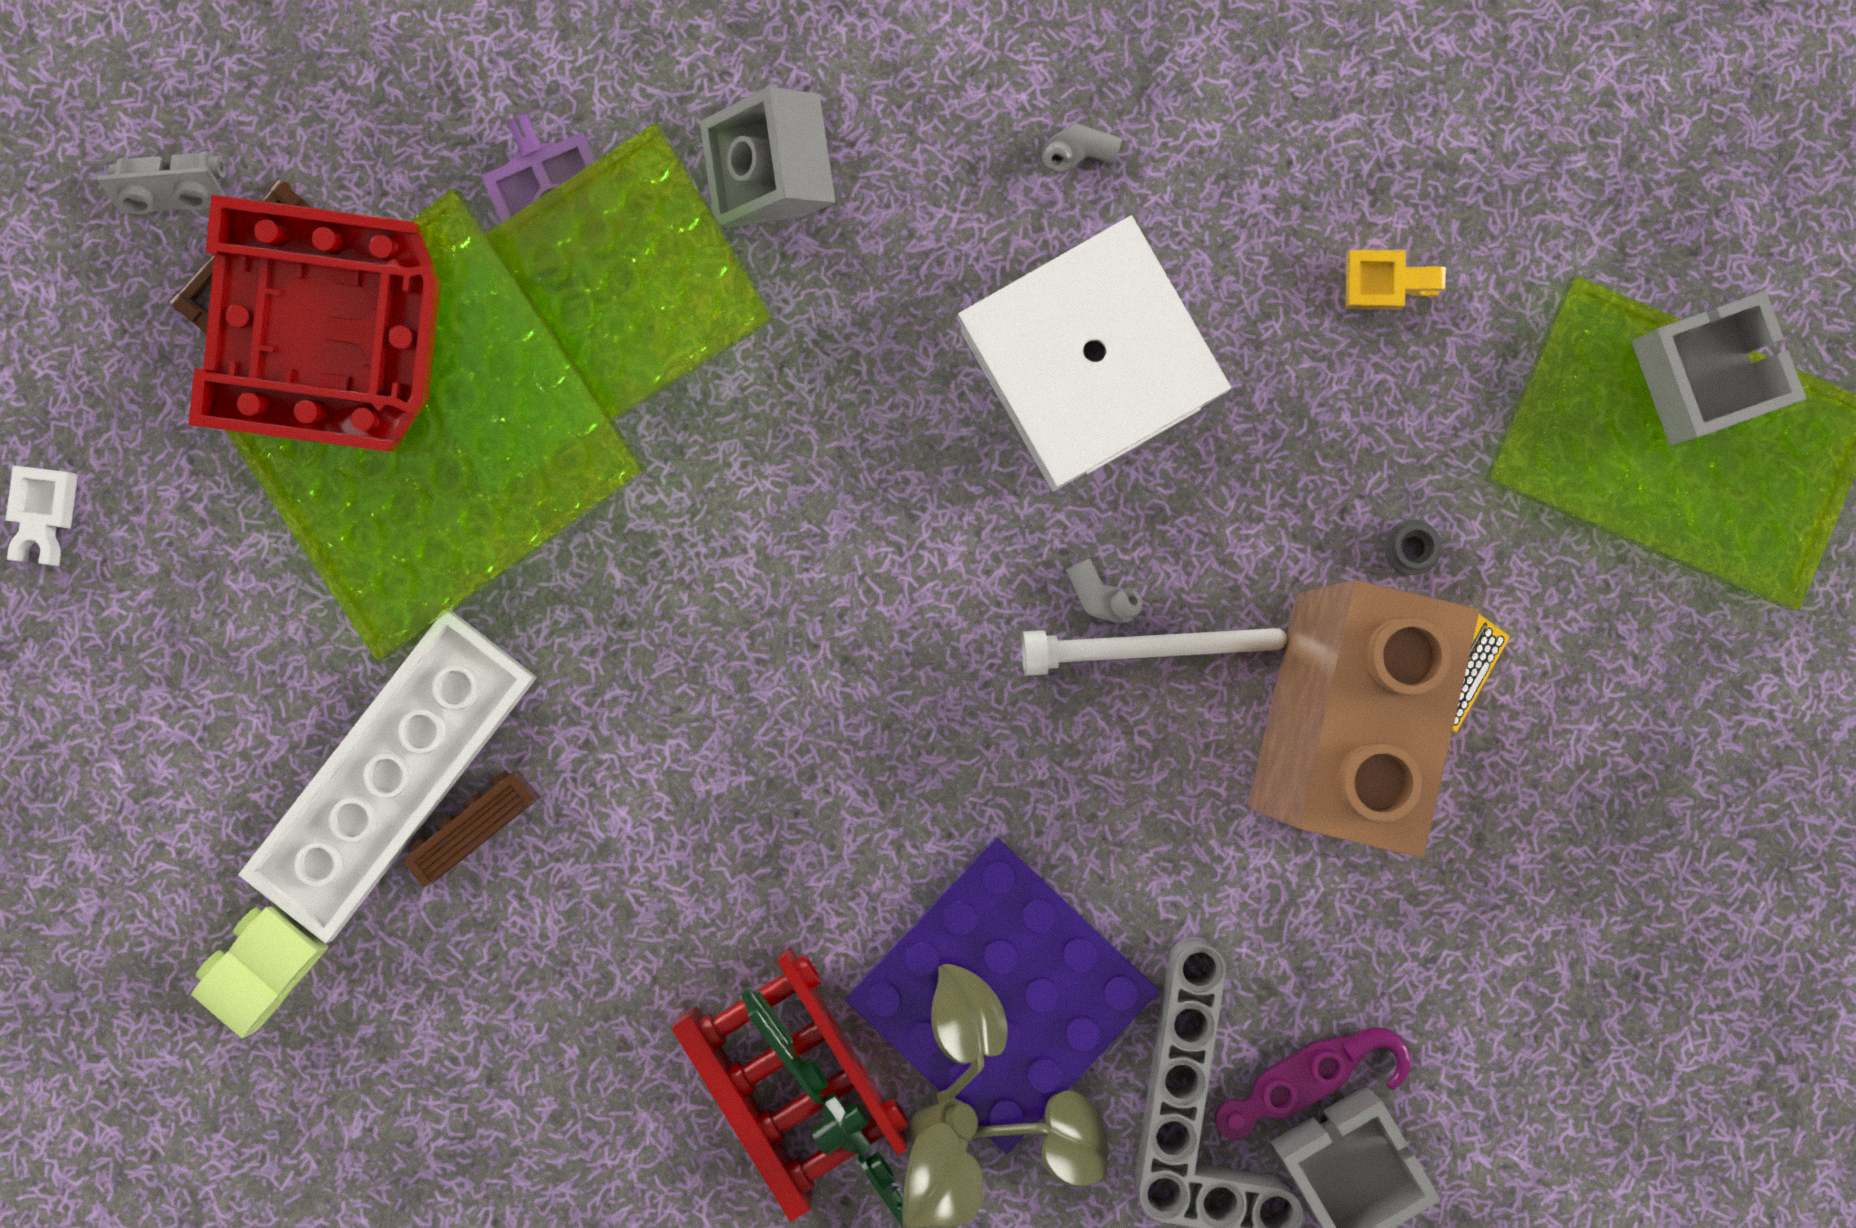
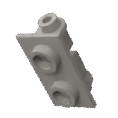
M209 151L172 155L170 170H164L165 162L161 156L131 159L126 157L118 158L116 164L108 165V175H98L97 181L120 214L132 213L143 215L154 211L201 210L205 207H210L211 194L226 196L216 180L224 178L226 174L223 158L221 156H212Z

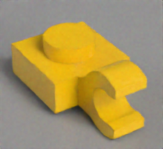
M1350 250L1346 255L1345 309L1401 310L1405 306V294L1438 297L1439 291L1445 290L1446 267H1406V250Z

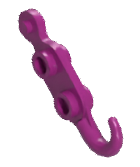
M1379 1027L1364 1029L1354 1035L1313 1041L1262 1071L1256 1077L1252 1085V1092L1247 1098H1230L1218 1105L1214 1117L1216 1127L1224 1137L1231 1140H1239L1251 1133L1256 1121L1261 1117L1278 1120L1289 1118L1340 1088L1347 1082L1349 1076L1365 1054L1376 1048H1386L1395 1056L1396 1069L1386 1083L1388 1089L1394 1090L1406 1080L1410 1072L1411 1055L1408 1045L1397 1033L1387 1028Z

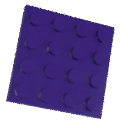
M996 836L845 997V1001L939 1091L947 1090L970 1067L971 1062L967 1064L953 1062L940 1050L935 1040L932 1029L931 1009L938 984V966L944 964L956 965L971 971L984 980L995 992L1004 1009L1007 1021L1006 1046L1000 1055L984 1057L983 1070L955 1096V1099L973 1108L977 1116L978 1126L1037 1123L1045 1115L1048 1100L1059 1092L1067 1091L1160 991ZM1025 1135L993 1136L989 1138L1005 1154H1008Z

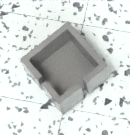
M1766 290L1717 307L1709 312H1703L1655 329L1631 341L1670 446L1701 437L1806 399L1789 350L1752 363L1748 353L1784 339Z
M1366 1085L1324 1109L1323 1112L1328 1121L1320 1125L1312 1116L1270 1141L1321 1228H1396L1441 1201L1415 1155L1406 1147L1408 1144L1384 1103Z

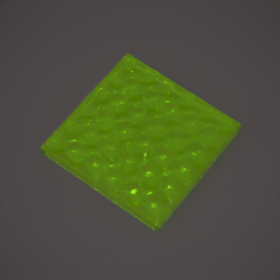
M453 188L410 220L420 226L440 281L441 289L429 399L394 452L225 430L376 660L386 659L430 628L437 619L458 608L648 472L463 194Z

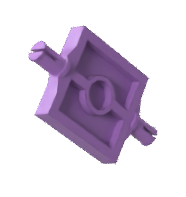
M529 114L517 116L526 137H524L519 123L515 118H512L507 122V126L511 130L520 153L516 154L506 165L485 173L481 177L525 278L531 281L555 270L571 269L582 298L593 296L585 275L593 292L596 294L602 292L604 287L600 283L591 260L602 250L628 240L630 237L586 135L582 132L558 143L540 144Z

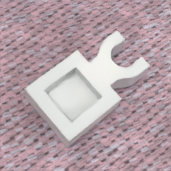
M13 465L6 521L18 522L20 525L19 531L9 544L7 560L29 562V549L34 543H37L40 547L38 563L59 566L61 549L55 536L56 527L71 529L78 474Z

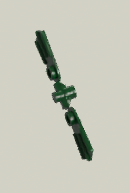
M747 989L742 992L741 996L749 1018L808 1096L816 1104L822 1102L823 1121L811 1128V1133L820 1149L827 1156L841 1146L846 1151L858 1154L859 1162L868 1179L901 1227L904 1228V1193L899 1186L893 1187L892 1183L896 1181V1178L884 1157L879 1152L871 1156L867 1153L870 1148V1141L861 1130L869 1124L864 1111L856 1102L845 1108L835 1093L824 1094L823 1097L821 1091L828 1087V1083L817 1064L810 1057L802 1061L792 1046L793 1038L760 991L756 990L753 992L751 989Z

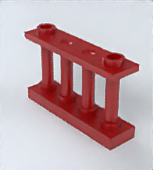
M791 947L788 948L777 959L784 974L761 987L758 991L761 992L771 1008L797 993L812 1017L813 1022L790 1035L794 1040L793 1048L800 1057L826 1040L843 1068L826 1079L828 1087L821 1091L823 1097L824 1094L835 1093L840 1098L851 1090L856 1089L873 1116L868 1119L869 1124L861 1129L870 1141V1145L885 1136L896 1155L906 1150L907 1135L904 1131L910 1127L904 1111L895 1098L885 1101L815 988L822 982L809 958L805 954L797 958ZM743 999L715 1017L711 1014L703 1017L696 1006L678 1017L670 1028L785 1215L792 1222L810 1210L813 1198L810 1190L815 1187L814 1180L853 1157L856 1153L846 1151L841 1146L828 1156L822 1150H819L803 1161L799 1157L791 1160L781 1144V1141L786 1138L785 1132L823 1109L822 1102L816 1104L805 1092L774 1113L770 1109L762 1113L751 1093L756 1091L755 1084L781 1069L785 1064L772 1047L744 1065L740 1061L734 1065L731 1063L722 1045L727 1043V1035L751 1021Z

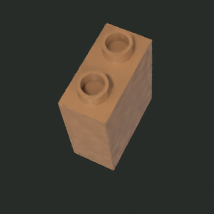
M1359 580L1296 593L1287 633V643L1282 654L1248 808L1298 829L1424 858L1480 609Z

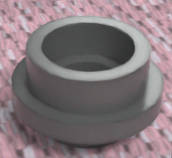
M1408 520L1397 524L1391 529L1386 537L1384 550L1389 564L1396 571L1405 575H1419L1428 572L1437 564L1441 555L1442 545L1438 533L1431 525L1420 520ZM1407 538H1414L1420 543L1421 551L1416 558L1408 557L1403 551V544Z

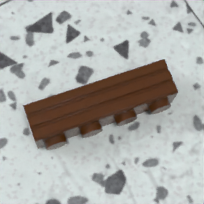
M507 770L502 772L490 782V785L493 787L483 796L480 792L473 795L463 804L466 810L456 818L453 814H450L435 826L438 830L436 834L429 839L423 836L408 848L411 854L404 858L403 862L423 887L436 882L540 798L520 771L512 772L511 774Z

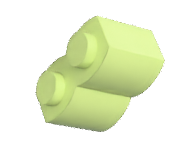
M277 905L266 907L263 911L255 907L247 913L233 930V933L238 938L226 954L221 950L215 952L203 963L195 975L201 981L191 995L240 1038L255 1033L267 1021L291 990L301 981L329 947Z

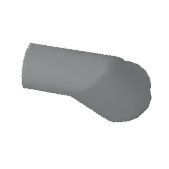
M1074 124L1051 137L1044 144L1041 157L1046 168L1055 173L1064 172L1087 157L1114 165L1123 138L1081 124Z
M1090 558L1066 569L1084 610L1090 616L1118 624L1130 622L1141 612L1143 600L1140 593L1131 587L1122 589L1102 584Z

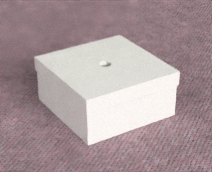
M1132 215L958 313V321L961 324L963 337L1052 492L1085 473L1093 472L1201 410V407L1214 401L1232 388Z

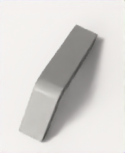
M1198 937L1185 938L1172 948L1168 958L1134 1175L1135 1191L1144 1212L1152 1219L1164 1223L1194 1228H1300L1303 1221V1208L1289 1185L1281 1178L1269 1174L1196 1163L1226 968L1221 954L1206 940ZM1197 952L1208 954L1210 966L1202 977L1190 979L1184 976L1183 965L1191 954ZM1185 1009L1199 1010L1201 1012V1022L1195 1031L1182 1034L1174 1030L1176 1016ZM1177 1065L1191 1067L1193 1075L1191 1081L1186 1086L1173 1089L1165 1084L1167 1073ZM1176 1121L1184 1125L1183 1134L1178 1141L1172 1144H1164L1157 1140L1156 1135L1163 1124ZM1169 1178L1175 1181V1188L1168 1197L1155 1199L1148 1195L1149 1187L1155 1180ZM1216 1187L1230 1189L1229 1199L1223 1206L1209 1208L1204 1205V1199L1210 1190ZM1275 1196L1285 1198L1284 1208L1278 1215L1274 1217L1260 1215L1261 1206L1267 1199Z

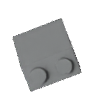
M768 86L700 121L715 229L799 218L836 203L820 94Z

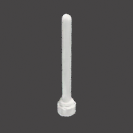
M1269 628L1057 640L1056 635L1046 636L1045 630L1022 631L1023 670L1025 676L1048 674V669L1058 668L1061 662L1280 650L1287 643V635L1282 629Z

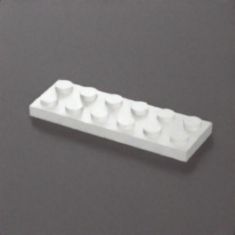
M445 609L238 875L325 944L333 941L537 677L453 611Z

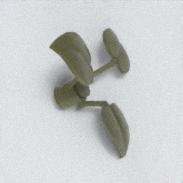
M952 964L938 966V984L931 1009L933 1034L940 1050L950 1060L958 1064L971 1062V1065L947 1090L937 1093L939 1104L919 1109L912 1118L911 1133L914 1144L905 1178L903 1227L952 1228L966 1224L975 1217L980 1209L983 1198V1176L977 1160L965 1151L968 1146L967 1143L971 1139L978 1137L1025 1134L1043 1135L1045 1138L1041 1152L1044 1167L1055 1179L1063 1184L1074 1187L1087 1186L1101 1180L1106 1174L1109 1164L1107 1160L1109 1152L1106 1134L1097 1110L1082 1094L1075 1091H1062L1053 1095L1048 1100L1045 1108L1046 1124L1023 1123L978 1126L977 1116L973 1108L955 1099V1096L983 1070L984 1057H994L1004 1051L1007 1040V1021L1004 1009L997 995L979 976L967 969Z

